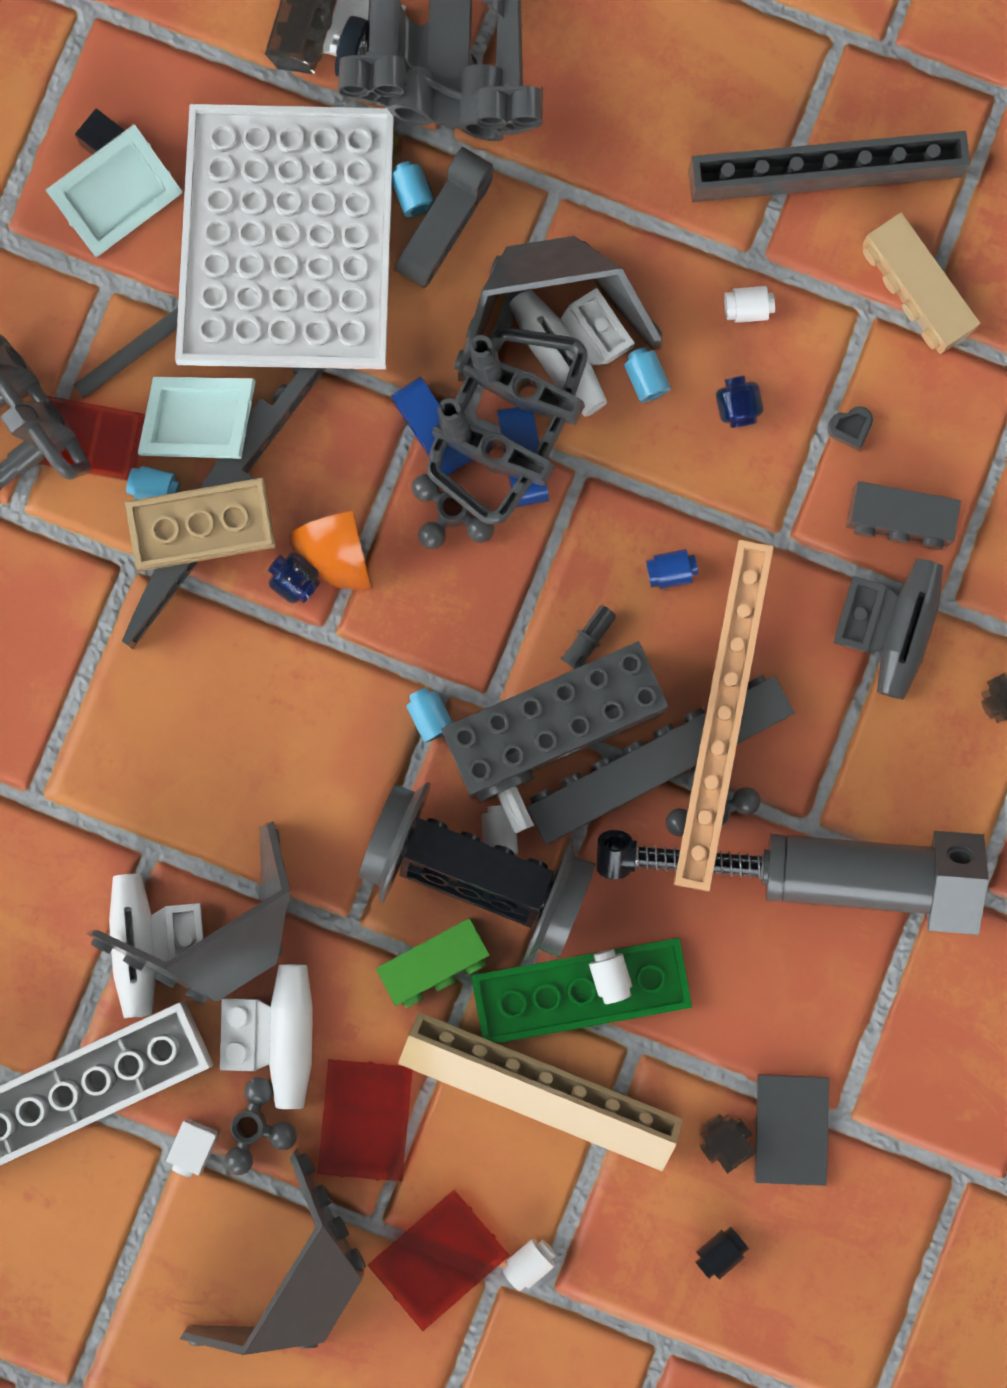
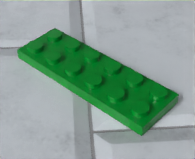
M680 938L614 949L615 954L623 953L632 983L630 988L632 996L610 1004H604L603 997L598 996L589 963L595 960V953L471 975L482 1038L494 1043H501L692 1008Z

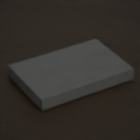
M757 1074L755 1183L827 1186L828 1077Z

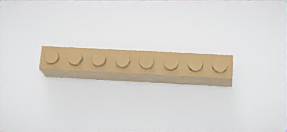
M418 1012L398 1064L660 1171L664 1170L677 1144L683 1119L420 1012Z

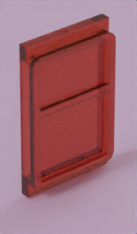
M47 396L76 434L77 441L91 462L92 469L89 475L128 481L131 469L137 467L138 449L145 414ZM67 449L60 452L70 465L75 464ZM46 458L38 463L41 466L52 467Z

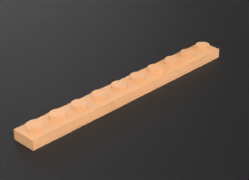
M743 540L738 541L674 885L706 892L710 891L774 546Z

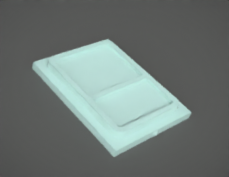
M134 124L45 190L69 221V225L75 229L96 258L183 193L172 178L170 171L165 168L151 148V144L145 140Z
M153 377L138 454L140 456L241 459L256 381L253 378Z

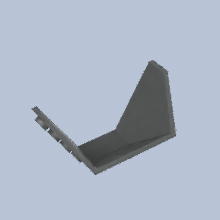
M576 236L507 246L502 255H497L494 260L490 277L481 291L474 318H472L466 334L468 339L465 350L459 351L454 369L458 370V381L466 379L463 374V368L470 361L471 352L469 345L473 344L472 339L474 337L484 334L498 295L503 293L593 279L652 350L660 349L662 343L660 336H662V332L650 319L624 270Z
M274 821L260 827L262 900L260 904L167 962L99 930H92L86 934L94 938L91 945L108 954L111 953L112 949L125 955L122 961L139 971H142L144 966L157 972L154 979L171 988L174 987L175 983L180 984L188 989L185 994L186 996L203 1005L207 999L214 1002L221 1000L277 964L278 956L282 954L281 938L290 888L279 846V831L275 829Z
M296 1148L290 1160L316 1227L255 1327L189 1325L180 1337L181 1340L189 1341L190 1345H205L241 1355H248L293 1347L316 1348L319 1343H324L362 1281L364 1276L362 1269L366 1267V1264L357 1248L351 1250L345 1239L349 1235L347 1227L340 1216L334 1218L328 1205L332 1203L331 1197L323 1184L317 1186L311 1173L315 1172V1168L306 1152L300 1154L298 1148Z

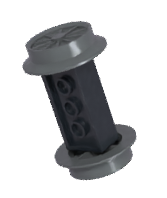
M427 781L416 792L395 784L379 817L358 876L379 886L380 902L384 903L401 867L399 874L401 877L530 928L538 912L541 911L523 959L527 960L538 949L559 957L581 907L596 864L575 855L574 839L570 838L552 884H550L554 871L547 869L548 865L533 858L524 860L514 856L515 853L505 846L495 845L491 847L481 843V839L472 833L461 832L459 834L448 830V826L439 820L429 818L426 821L421 819L420 816L431 787L430 782Z

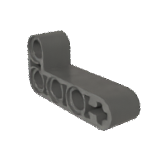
M464 147L460 148L448 169L446 184L404 249L395 267V271L424 288L434 278L486 194L493 179V164Z

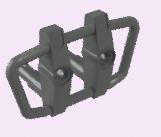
M503 327L498 329L490 338L478 335L472 339L473 344L469 345L471 352L470 361L463 368V374L466 379L455 399H444L440 402L442 408H437L439 423L432 430L435 440L430 451L427 474L435 484L480 521L490 525L504 522L512 514L532 483L546 486L554 470L553 463L547 459L565 423L576 425L585 408L584 402L575 395L587 363L588 355L583 343L576 338ZM506 341L571 351L574 358L562 390L539 378L533 372L523 371L500 362L497 350ZM477 385L516 405L522 411L533 412L552 418L535 453L509 440L503 434L488 431L468 422L464 411ZM531 386L537 389L534 395L530 397L519 395L520 391L525 387ZM447 445L486 466L492 472L503 473L518 479L497 510L491 511L441 471L444 451ZM496 447L506 449L505 454L499 459L489 457L490 451Z
M0 334V409L6 404L10 407L0 418L13 436L24 440L9 452L7 458L0 463V490L18 475L26 473L44 458L65 479L71 480L89 474L92 465L77 441L76 434L61 412L51 403L41 388L38 378L25 359ZM30 394L34 402H23L21 398ZM67 449L75 464L70 465L60 452Z

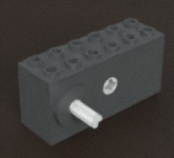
M637 641L441 728V731L471 800L477 797L479 803L498 796L512 830L516 834L534 826L517 788L534 779L532 772L661 716L669 706L642 646Z

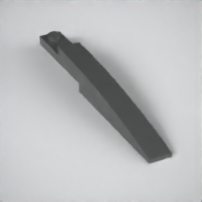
M294 368V378L288 386L286 384L280 386L273 397L275 402L273 406L261 398L249 415L241 459L219 458L200 488L254 479L248 472L326 368ZM199 561L154 570L122 642L134 649Z

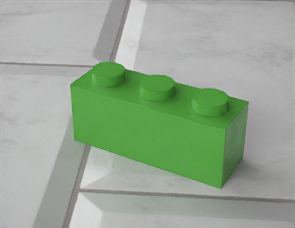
M468 918L375 969L394 1005L397 1006L403 1003L405 1008H408L423 1000L424 997L421 992L434 986L436 991H439L456 982L453 978L454 974L465 969L469 975L486 966L484 958L490 955L474 924Z

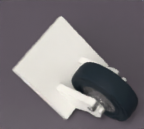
M337 0L322 47V53L336 56L335 75L339 77V57L366 55L369 0ZM401 5L404 12H406V6Z

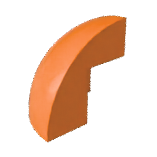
M353 510L312 521L290 533L293 549L309 572H312L334 587L347 590L372 589Z

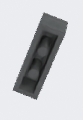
M858 481L852 489L846 528L855 529L854 534L863 537H875V533L888 535V540L892 542L909 543V540L923 542L922 546L925 548L942 550L943 546L950 545L955 539L961 500Z

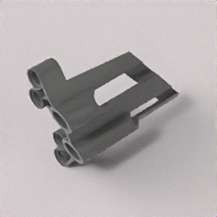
M369 0L366 55L339 57L338 93L345 97L386 107L395 117L412 124L429 125L436 123L461 129L465 133L482 140L500 141L503 139V134L514 135L541 126L543 119V87L541 86L540 89L534 86H523L521 0H481L498 15L496 66L489 64L474 65L470 53L472 0H430L429 20L423 26L416 25L410 21L401 6L400 0Z

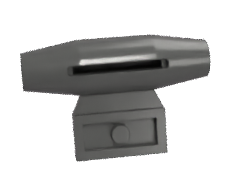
M916 559L898 596L887 585L857 576L852 577L833 643L864 653L882 650L877 692L880 694L904 700L923 662L939 608L944 567L941 564L925 559Z

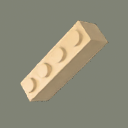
M902 212L866 236L862 244L865 258L872 266L877 265L884 275L882 279L885 286L892 294L896 293L904 303L902 304L904 313L911 321L914 322L916 320L923 330L922 337L931 349L936 348L941 355L978 328L981 323Z

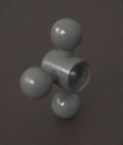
M421 474L414 479L412 483L413 495L420 501H434L437 504L439 516L435 522H427L419 529L418 539L423 547L427 549L439 548L446 538L444 529L447 526L456 527L461 524L467 526V534L474 542L484 543L491 539L494 534V525L480 521L472 516L464 507L461 513L456 516L447 515L443 511L444 505L449 501L456 500L446 492L442 493L439 491V486L429 478L428 474Z
M696 766L691 769L688 775V781L691 787L693 784ZM749 787L738 789L733 795V799L726 800L722 825L728 821L731 812L737 811L742 815L755 813L760 806L759 794ZM678 808L668 814L666 827L671 834L683 836L687 810Z
M262 1077L253 1078L246 1084L244 1093L249 1102L248 1108L235 1116L231 1123V1133L238 1143L236 1147L227 1152L224 1162L226 1169L233 1175H244L251 1169L253 1156L249 1151V1146L261 1136L269 1138L271 1145L278 1150L290 1149L297 1140V1131L291 1123L282 1121L273 1126L266 1124V1119L260 1112V1108L272 1098L273 1088L271 1083ZM243 1117L255 1119L258 1124V1131L255 1135L249 1136L241 1131L240 1121Z

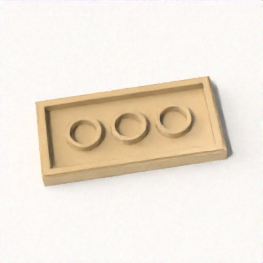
M264 478L125 501L137 572L276 548Z

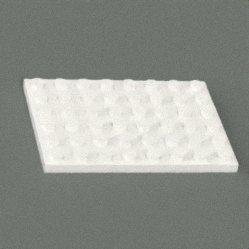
M189 105L175 353L177 365L386 369L394 115L388 111V108Z

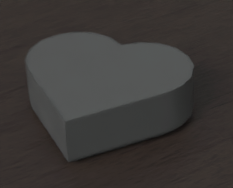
M861 406L854 407L848 414L843 412L837 413L828 422V433L833 439L859 451L872 426L873 417L867 408Z

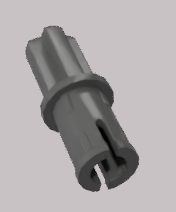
M599 606L583 630L578 629V636L561 657V660L574 669L581 667L595 647L599 648L601 646L598 642L615 620V613L606 606Z

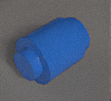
M686 549L654 555V559L646 560L651 588L660 586V589L690 584L693 583L692 576L698 575L695 555L688 556Z

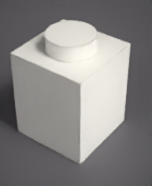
M185 1119L182 1122L166 1162L173 1164L172 1170L183 1176L192 1177L193 1173L200 1175L206 1166L220 1132L192 1119Z

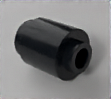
M730 1226L725 1232L721 1229L696 1251L700 1258L695 1263L709 1279L715 1275L720 1280L745 1258L743 1254L749 1248Z

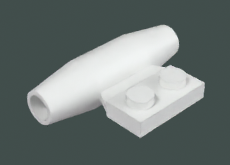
M598 288L568 305L561 319L532 289L518 294L512 299L509 306L520 329L569 336L583 343L587 350L588 358L575 396L584 402L585 408L582 411L584 417L600 410L607 403V399L591 365H606L634 348L635 343ZM527 344L554 385L563 390L574 358L573 353L567 350Z
M124 874L113 876L109 914L110 936L165 962L204 939L201 903L165 906L151 915L142 875ZM112 949L113 977L123 1017L135 1018L153 1015L156 981L154 976L156 972L146 966L143 967L142 971L129 966L122 961L125 955Z
M278 965L271 1006L260 999H222L220 1070L256 1071L269 1065L275 1108L302 1109L305 1104L312 1067L313 1003L307 965Z

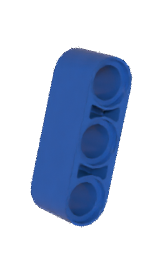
M419 377L392 394L391 397L427 455L430 456L431 447L435 440L432 430L439 423L437 408H441L424 380ZM447 445L444 451L441 471L449 476L473 461V459Z
M518 407L497 410L501 434L535 453L539 446L534 413L522 411ZM509 476L510 486L512 489V487L518 479ZM532 483L516 507L549 502L547 483L546 486Z

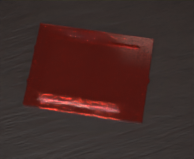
M328 1059L317 1174L334 1175L341 1178L375 1179L376 1181H403L412 1069L401 1065L379 1064L372 1061L357 1062Z
M454 1189L368 1263L367 1266L393 1295V1299L398 1301L418 1327L424 1331L507 1259L510 1254L499 1243L495 1234L491 1233L473 1212L472 1207L468 1206Z

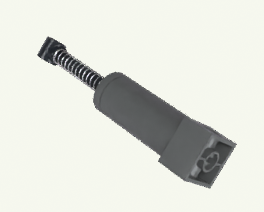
M609 830L599 835L596 868L601 876L608 879L624 878L630 872H635L637 866L639 870L641 867H647V870L656 868L659 871L660 868H663L666 872L669 869H675L676 872L680 850H675L674 846L672 849H666L665 846L657 848L656 845L650 848L646 844L644 847H638L637 841L632 840V837L626 832ZM946 831L933 832L931 847L786 835L785 837V835L770 834L769 849H764L762 857L758 853L755 856H750L749 853L740 855V852H737L736 855L731 854L730 851L727 854H723L719 850L716 854L713 876L715 873H721L722 877L724 874H731V877L736 874L740 875L741 878L743 875H748L750 879L752 876H759L762 884L766 885V901L780 902L782 900V902L927 914L928 931L979 935L989 881L984 834Z

